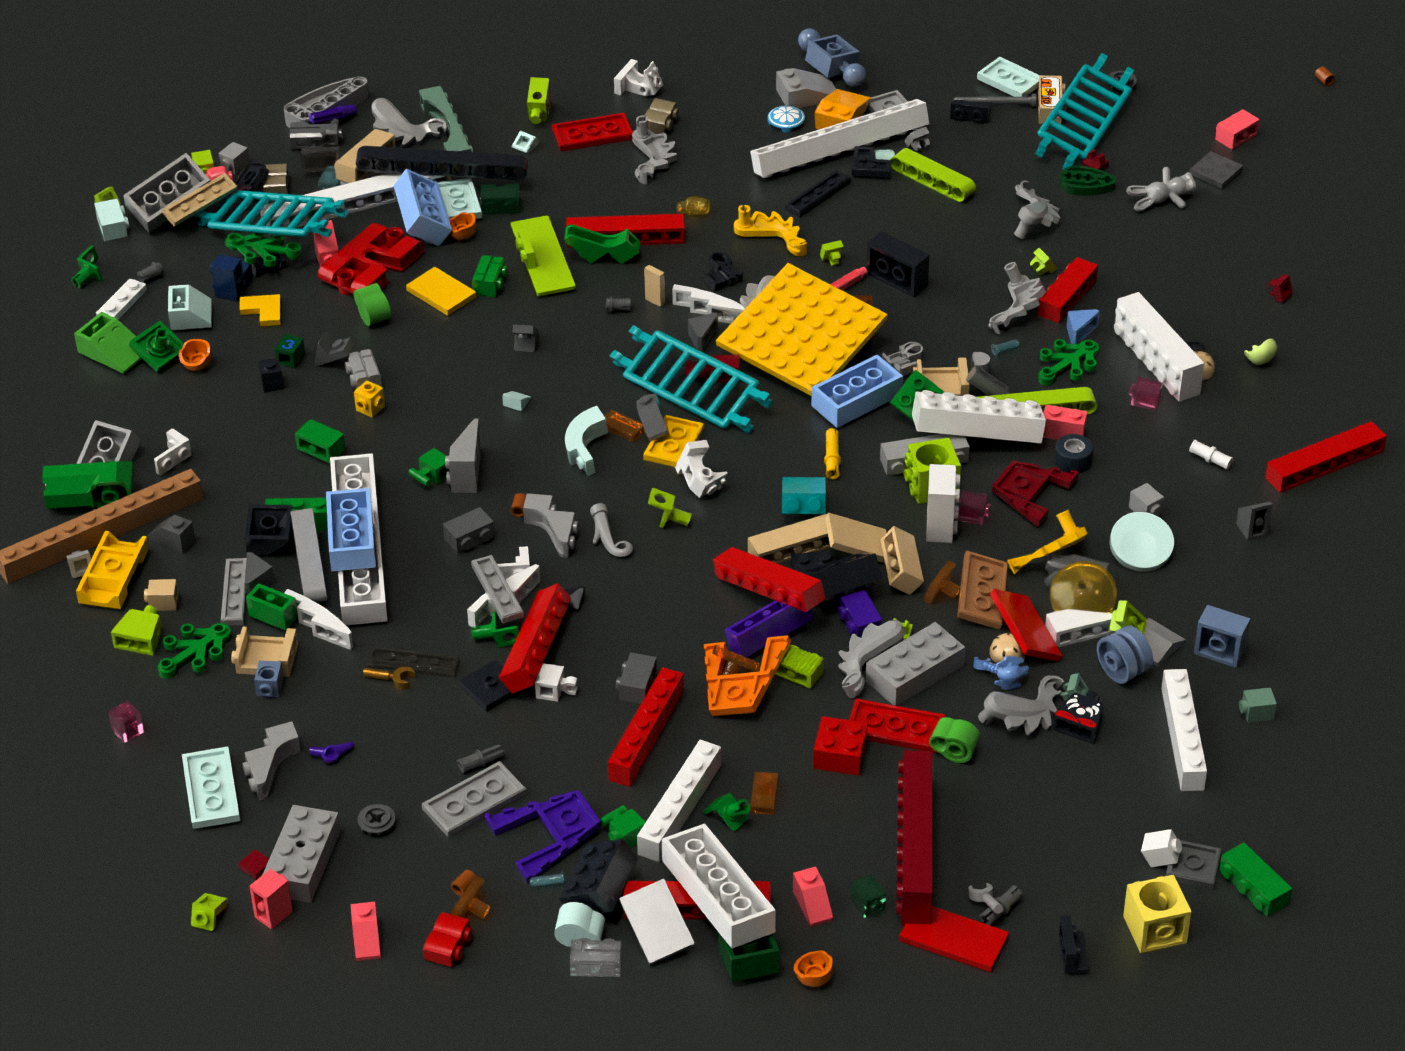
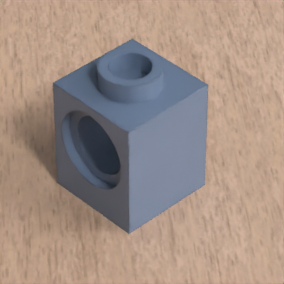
M259 660L254 679L257 696L279 697L284 679L282 662Z

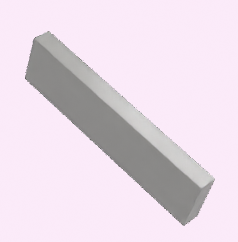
M489 555L472 560L471 566L502 623L523 618V610L493 556Z
M247 558L226 559L221 623L228 626L244 625Z

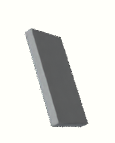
M499 761L423 802L422 810L447 837H450L483 819L484 814H492L527 793L526 788Z

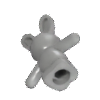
M1164 167L1162 170L1163 182H1153L1148 186L1132 185L1127 188L1126 192L1131 196H1146L1134 205V209L1137 212L1144 211L1152 204L1163 203L1168 197L1179 208L1183 209L1186 207V203L1179 196L1193 194L1196 190V183L1191 173L1187 172L1180 177L1170 180V168Z

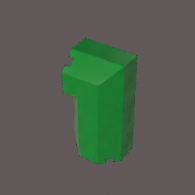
M112 461L43 466L42 479L43 484H45L43 494L46 509L89 506L100 508L133 494L135 476L133 462Z

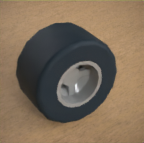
M1069 434L1059 438L1056 442L1054 461L1061 470L1068 473L1071 470H1075L1081 473L1088 470L1092 465L1093 444L1087 437Z

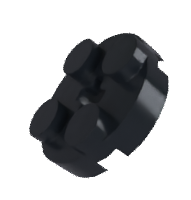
M252 161L251 164L253 166L249 169L245 167L235 181L236 190L258 192L260 189L259 185L268 176L269 170L261 161Z

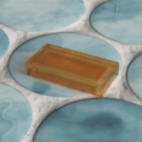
M610 410L604 416L608 431L632 442L645 431L642 423L616 411Z

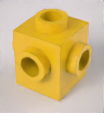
M366 380L354 391L356 411L373 418L385 407L383 387Z

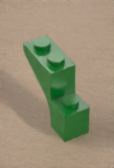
M573 224L565 229L564 240L566 243L573 247L590 264L607 253L620 264H623L639 253L640 240L628 229L614 235L601 234Z

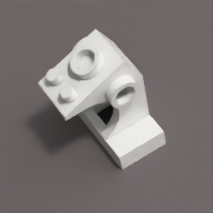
M631 59L614 78V94L622 95L624 91H629L642 96L655 95L663 86L662 79L658 73V67L655 66L653 61L644 70L643 75L638 72V61Z
M707 440L687 442L675 466L677 473L684 474L689 489L699 498L706 494L711 495L717 489L721 490L728 474L727 471L716 473L712 472L710 468L704 467L702 461L709 448Z

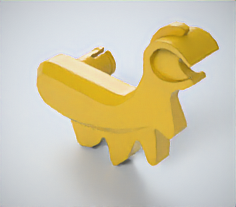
M742 205L738 207L739 219L734 222L735 234L741 237H780L785 240L788 251L793 255L805 256L807 254V242L798 237L800 227H793V217H789L787 221H784L775 211H772L770 217L758 211H755L752 217H750V206L744 205V211Z
M1069 509L1056 515L1065 532L1063 533L1064 536L1039 548L1033 554L1007 560L1009 569L1012 570L1013 574H1016L1023 566L1035 558L1052 555L1084 540L1088 534L1085 527H1076Z

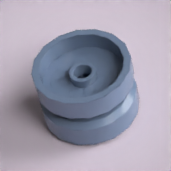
M1124 626L1116 630L1114 634L1101 638L1097 643V656L1103 670L1113 681L1119 684L1134 679L1136 675L1147 672L1153 666L1152 649L1144 635L1133 626Z

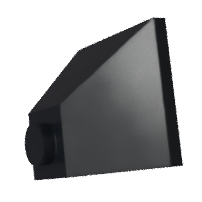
M249 504L244 538L246 552H252L255 555H269L288 543L291 526L290 511H292L293 506Z

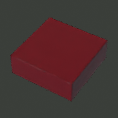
M254 849L238 863L241 871L257 880L263 875L270 858Z

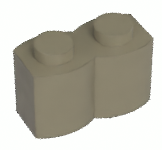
M655 98L650 109L644 115L648 117V129L656 134L670 131L673 121L677 120L679 116L677 103Z
M287 163L265 165L269 170V174L260 183V192L288 194L289 172Z

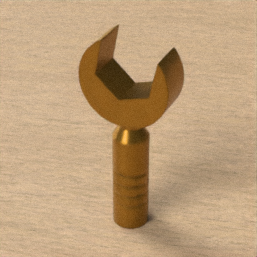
M400 667L394 673L364 668L363 677L383 680L393 679L395 687L399 689H409V682L402 680L403 678L408 676L416 679L415 671L410 667Z

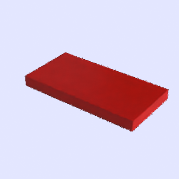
M625 113L552 124V131L560 152L632 140L633 131Z
M993 589L990 596L1023 654L1059 662L1063 655L1029 597Z
M855 699L849 720L868 723L867 741L937 753L930 746L929 740L939 719L946 717V715Z
M931 906L930 924H905L899 935L900 942L990 973L1009 938L1008 931Z

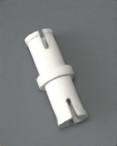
M1194 440L1190 446L1189 452L1204 458L1208 463L1213 462L1226 470L1230 468L1233 462V457L1217 451V448L1214 446L1209 447L1197 440Z

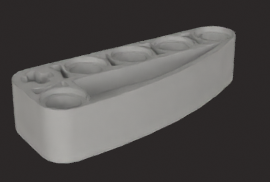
M354 77L334 82L291 101L284 106L286 126L290 128L291 122H308L312 124L309 122L310 113L333 109L337 106L359 105L369 97L367 79L365 77ZM332 120L326 121V122L317 123V124H328V123H330Z
M313 509L290 511L303 595L314 602L327 601Z

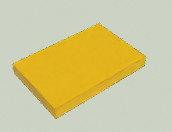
M433 267L406 285V291L447 316L477 297L476 291L436 267Z
M666 415L669 434L650 441L643 454V460L675 467L687 442L698 441L704 431V423Z

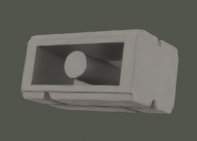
M367 349L360 351V353L358 351L349 353L347 356L348 362H345L347 375L351 374L349 375L351 386L357 389L367 380L382 387L381 375L372 351Z

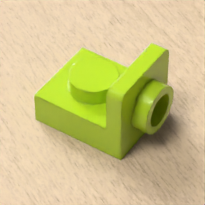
M204 893L192 904L191 926L213 931L216 925V916L227 906V898Z

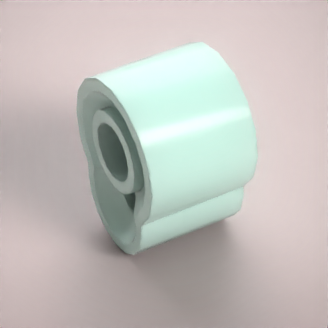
M566 903L559 909L554 933L555 938L561 944L568 947L595 949L601 943L605 918L601 913L593 911L583 903Z

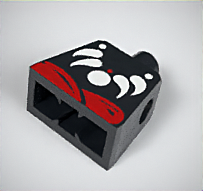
M1089 691L1086 696L1073 693L1055 712L1053 730L1094 745L1102 721L1104 706L1099 701V695L1093 691Z

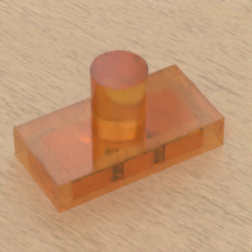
M950 560L945 564L928 587L923 598L925 602L931 604L940 591L955 599L960 591V586L949 579L957 564Z
M715 645L712 652L716 656L728 660L722 675L738 674L741 666L758 672L761 666L759 662L718 645Z
M755 772L750 813L774 815L778 773Z
M476 875L452 908V915L464 917L470 911L482 919L486 916L490 906L477 899L481 894L484 879Z

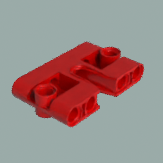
M372 223L320 267L318 279L337 287L343 295L354 294L355 290L377 283L382 290L389 284V281L386 280L387 269L404 271L421 256L424 250V243L410 236L404 237L403 230L399 227L388 228L378 223Z

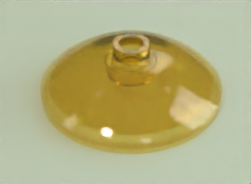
M1089 561L1074 562L1063 567L1055 575L1050 586V600L1055 611L1072 609L1110 613L1117 598L1116 583L1110 572L1103 566ZM1082 584L1086 585L1085 589H1079L1078 587Z

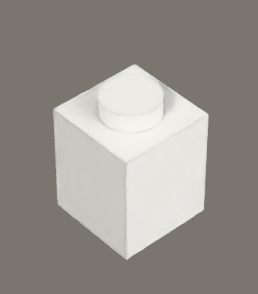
M1172 829L1146 833L1141 852L1150 867L1175 864L1178 862L1179 853L1182 851V844L1180 839L1176 838Z

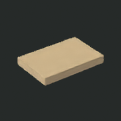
M832 513L826 515L825 521L831 548L850 554L876 553L878 562L885 563L880 539L887 533L886 529Z

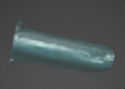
M1014 339L997 345L992 344L991 351L996 356L999 352L1018 347L1020 343Z
M561 871V874L530 878V886L533 887L560 883L564 885L563 871Z

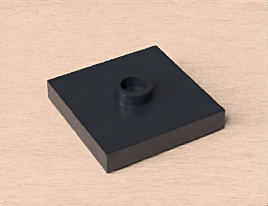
M497 660L459 680V686L485 711L523 691L520 690L515 693L509 691L499 679L503 666Z

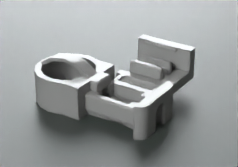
M908 342L899 346V352L888 356L883 352L882 359L902 376L913 372V367L917 366V359H922L923 347L917 342ZM908 351H916V352H918V353H914V354H913V353H908Z

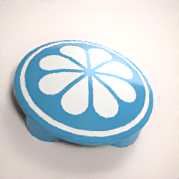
M779 106L768 113V124L781 128L785 133L791 132L793 128L805 123L803 111L793 106Z

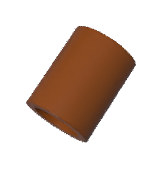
M1324 66L1316 70L1315 76L1324 85L1330 86L1334 83L1335 76Z
M518 493L514 496L510 512L515 517L524 516L525 494Z
M466 869L451 883V889L458 896H463L477 883L476 875Z

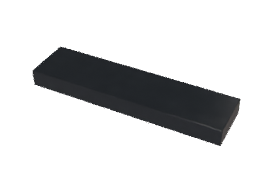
M835 170L785 204V210L800 218L850 184L851 178Z

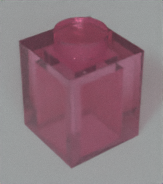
M1139 376L1136 383H1132L1129 390V396H1132L1131 405L1155 411L1161 399L1163 382Z
M962 491L958 504L957 521L983 525L985 516L989 517L991 504H987L988 495Z
M128 700L108 711L111 729L124 743L144 732L140 712Z

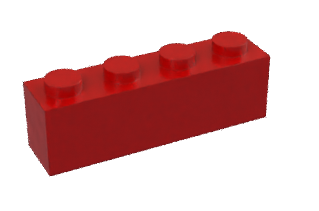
M1076 257L1072 263L1067 265L1066 270L1058 275L1053 285H1049L1046 293L1038 299L1040 303L1037 306L1038 316L1060 323L1068 314V311H1071L1097 281L1098 265Z

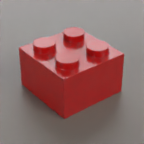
M822 716L813 750V769L859 776L867 745L868 723Z

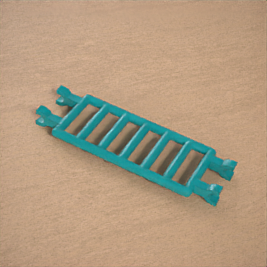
M1101 53L1093 67L1084 64L1038 130L1037 134L1043 140L1040 142L1035 155L1042 158L1049 145L1053 143L1070 153L1062 167L1063 170L1073 166L1078 157L1085 160L1088 153L1096 147L1132 93V88L1127 86L1134 70L1127 67L1119 81L1100 71L1108 58L1103 53ZM1088 73L1123 92L1122 95L1118 96L1085 78V75ZM1082 84L1114 101L1115 105L1112 107L1077 88L1078 85ZM1073 94L1107 112L1108 115L1104 118L1069 98ZM1066 105L1098 122L1101 126L1097 129L1062 109ZM1059 116L1094 136L1090 140L1054 120ZM1051 127L1085 145V150L1082 151L1048 133V129Z
M236 190L233 194H229L214 203L215 207H221L217 213H207L202 210L194 216L201 218L198 222L199 226L207 224L210 229L306 237L309 233H319L324 237H330L333 233L332 229L325 228L329 222L328 220H321V218L326 213L336 214L339 217L345 218L349 212L342 209L345 204L344 200H338L334 203V199L330 197ZM239 198H245L225 222H219ZM255 199L260 200L240 224L235 223ZM269 201H275L256 225L250 224ZM285 202H291L272 226H265ZM301 203H306L287 228L281 227ZM316 204L322 205L303 229H297Z
M633 325L629 330V333L633 335L632 339L645 344L632 361L616 350L610 355V358L614 360V365L626 369L623 373L624 378L723 429L732 423L750 434L754 429V426L750 424L751 419L738 415V412L749 398L759 402L768 409L773 403L769 399V393L756 389L759 386L757 379L659 330L655 331L651 336ZM658 340L667 343L643 377L634 374ZM674 348L683 351L682 355L658 386L649 382ZM690 356L699 359V362L674 394L665 390ZM707 364L716 368L691 402L682 398ZM723 372L732 376L707 411L698 407ZM739 381L748 384V387L724 419L714 415Z

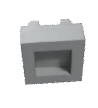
M927 127L911 132L905 139L907 147L912 146L918 152L921 149L919 144L921 143L924 148H927L930 144Z
M79 550L66 556L72 578L84 575L91 561L88 550Z

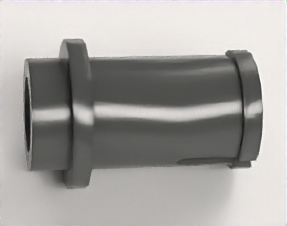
M152 262L151 266L138 271L137 276H141L138 279L140 282L145 283L156 276L160 277L164 270L159 262Z
M612 296L606 298V310H610V312L612 310L630 311V298H612Z

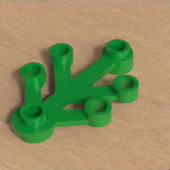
M231 233L225 240V245L234 251L238 250L244 256L245 263L254 264L256 262V254L247 249L250 248L264 259L266 267H274L276 265V257L268 252L286 254L291 260L298 259L302 252V246L295 242L288 243L286 247H280L284 245L283 235H273L265 239V234L253 233L247 236Z
M1063 339L1054 341V350L1056 352L1075 351L1074 353H1052V350L1048 348L1040 350V359L1042 361L1062 360L1051 368L1044 367L1041 369L1038 381L1042 385L1049 386L1054 384L1055 375L1071 365L1070 378L1073 381H1080L1083 371L1080 369L1079 359L1082 357L1086 359L1084 361V369L1086 371L1093 372L1096 370L1097 362L1094 357L1099 351V345L1093 340H1084L1080 344H1066V341Z
M224 623L214 624L210 628H194L192 624H184L180 628L183 638L189 639L193 636L203 638L198 640H176V637L173 635L164 637L163 645L166 650L187 649L172 659H162L158 664L159 676L164 679L174 677L177 674L176 666L196 654V657L191 662L192 669L197 673L203 672L206 669V647L212 642L214 644L209 649L210 658L213 661L221 660L224 656L223 643L231 635L230 627Z

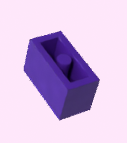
M865 590L840 597L838 614L840 619H844L850 635L855 634L862 638L864 629L870 623L876 626L882 625V618Z

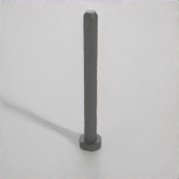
M1031 94V97L954 98V100L983 102L985 104H1031V107H1036V94Z

